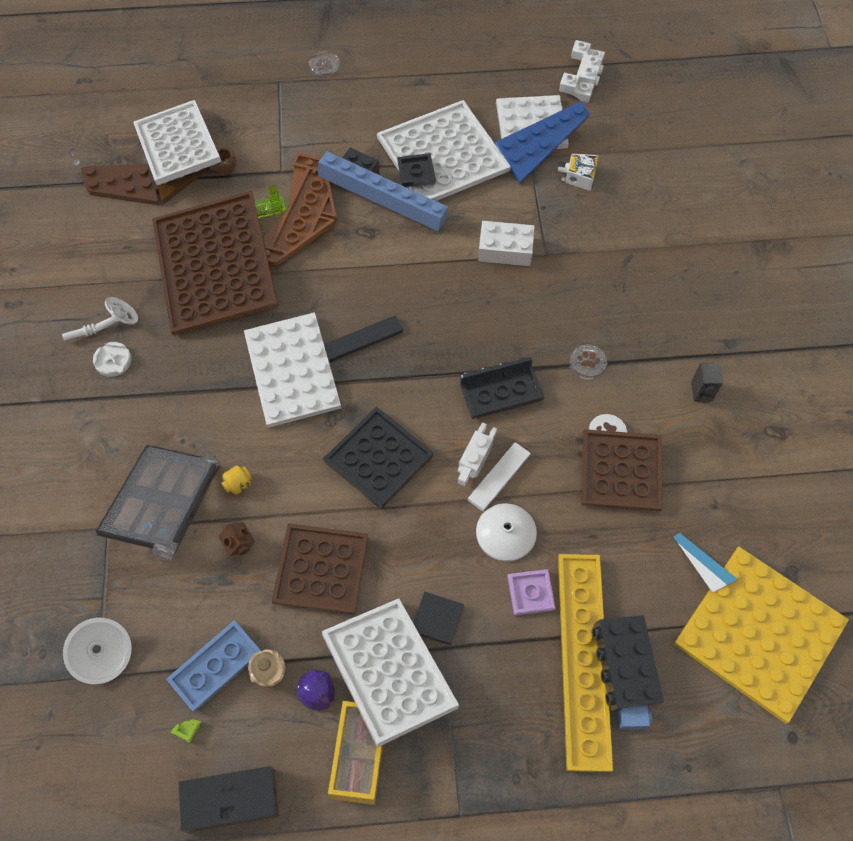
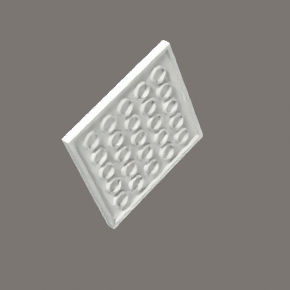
M464 100L377 133L378 140L398 171L397 157L431 154L436 184L412 186L409 188L434 201L509 172L511 169L507 160Z

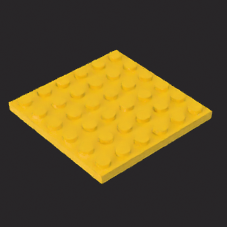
M738 546L724 566V569L738 580L714 592L709 589L674 642V645L787 724L793 717L849 619Z

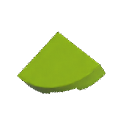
M194 719L184 721L176 725L170 733L192 743L202 722Z

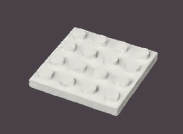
M560 95L496 99L501 139L561 111ZM568 138L557 149L568 148Z

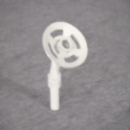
M109 297L105 300V306L112 317L95 325L92 323L91 326L87 325V327L83 326L81 329L63 333L62 336L64 341L84 335L87 337L88 334H97L98 331L118 321L133 325L137 323L138 315L123 300ZM127 313L131 315L132 319L128 318Z

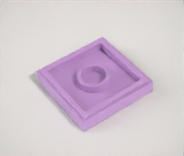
M548 569L507 574L514 616L556 610Z

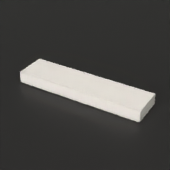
M514 443L468 497V501L484 512L530 457L531 453L517 443Z

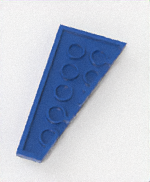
M582 101L496 141L495 145L511 166L510 170L519 185L574 130L589 118L590 113Z

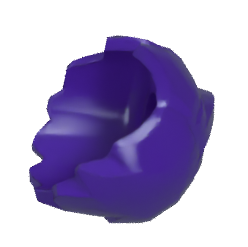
M311 670L300 679L297 686V696L305 707L310 710L321 711L328 708L329 702L334 700L335 690L328 672Z

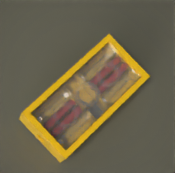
M343 701L328 796L331 800L375 805L383 745L376 746L355 702Z

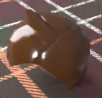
M221 147L220 151H217L221 162L207 168L219 176H227L236 166V157L230 148Z

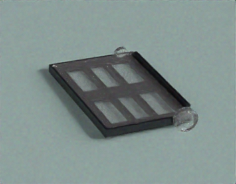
M146 445L97 528V536L152 548V553L162 560H170L181 544L220 467V461L217 460V456L208 453L206 457Z

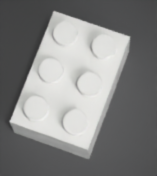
M482 221L478 261L530 266L533 251L534 225Z

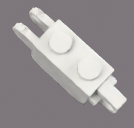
M482 422L478 431H475L459 462L458 472L461 474L458 478V484L465 486L470 477L473 479L478 477L491 451L497 428L493 427L489 436L483 434L487 424Z

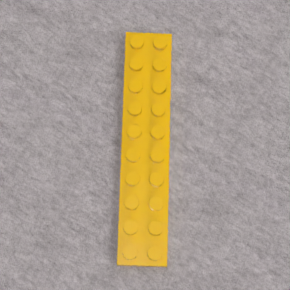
M559 554L558 572L567 771L613 772L610 712L605 699L607 691L605 683L601 680L602 666L596 655L597 642L592 636L594 624L599 619H604L600 555Z

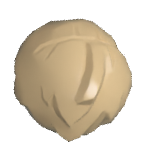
M268 649L254 653L248 665L251 681L264 687L279 683L285 674V662L281 654L275 650Z

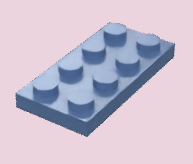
M234 620L166 680L192 712L195 713L249 665L253 654L261 650Z

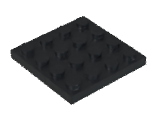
M376 406L323 460L381 510L433 457L434 453Z

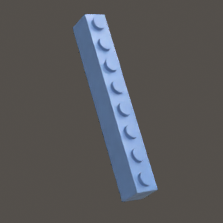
M328 151L318 162L319 177L435 231H439L446 221L448 207Z

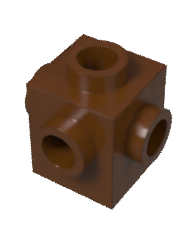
M244 522L228 524L218 536L229 556L245 555L255 542Z

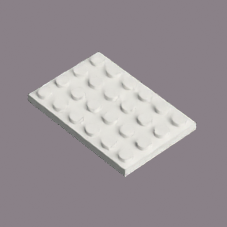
M195 100L133 122L157 185L221 162Z
M315 312L244 330L268 428L341 409Z
M396 599L322 631V636L377 747L458 709L459 704L400 599Z

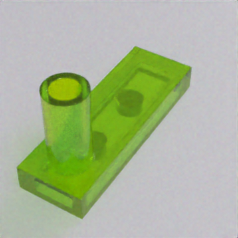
M276 185L268 187L269 197L255 200L259 218L287 211L282 194L279 195Z

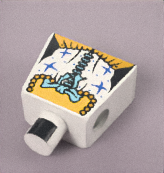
M572 154L570 163L559 162L558 172L567 173L566 183L591 191L598 155Z

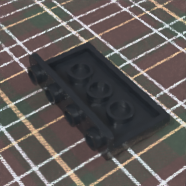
M522 357L516 361L503 362L497 366L484 367L481 370L468 371L461 375L459 385L471 418L476 419L543 401L544 394L532 367V358Z
M644 615L599 619L594 624V627H592V636L597 642L596 655L602 666L601 680L606 686L605 699L611 711L664 703Z

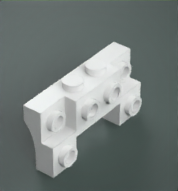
M576 40L571 58L581 60L577 75L563 74L559 91L571 94L580 101L589 103L594 86H598L600 76L598 74L601 75L604 65L602 63L605 52L590 49V43Z

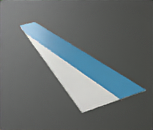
M681 533L673 536L712 592L738 580Z

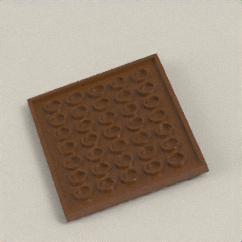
M252 190L152 218L170 331L173 336L278 307Z

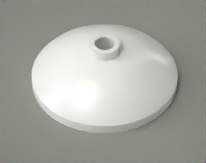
M507 503L497 504L488 508L479 518L476 528L477 541L481 549L491 558L504 562L516 561L526 556L533 548L537 535L536 525L530 514L517 505ZM509 525L511 529L507 530L504 526Z
M101 617L85 620L72 629L65 640L63 647L65 666L69 673L81 682L88 684L108 682L116 678L126 668L130 660L132 649L130 637L127 631L114 620ZM95 645H99L101 647L100 651L97 653L92 651V648Z

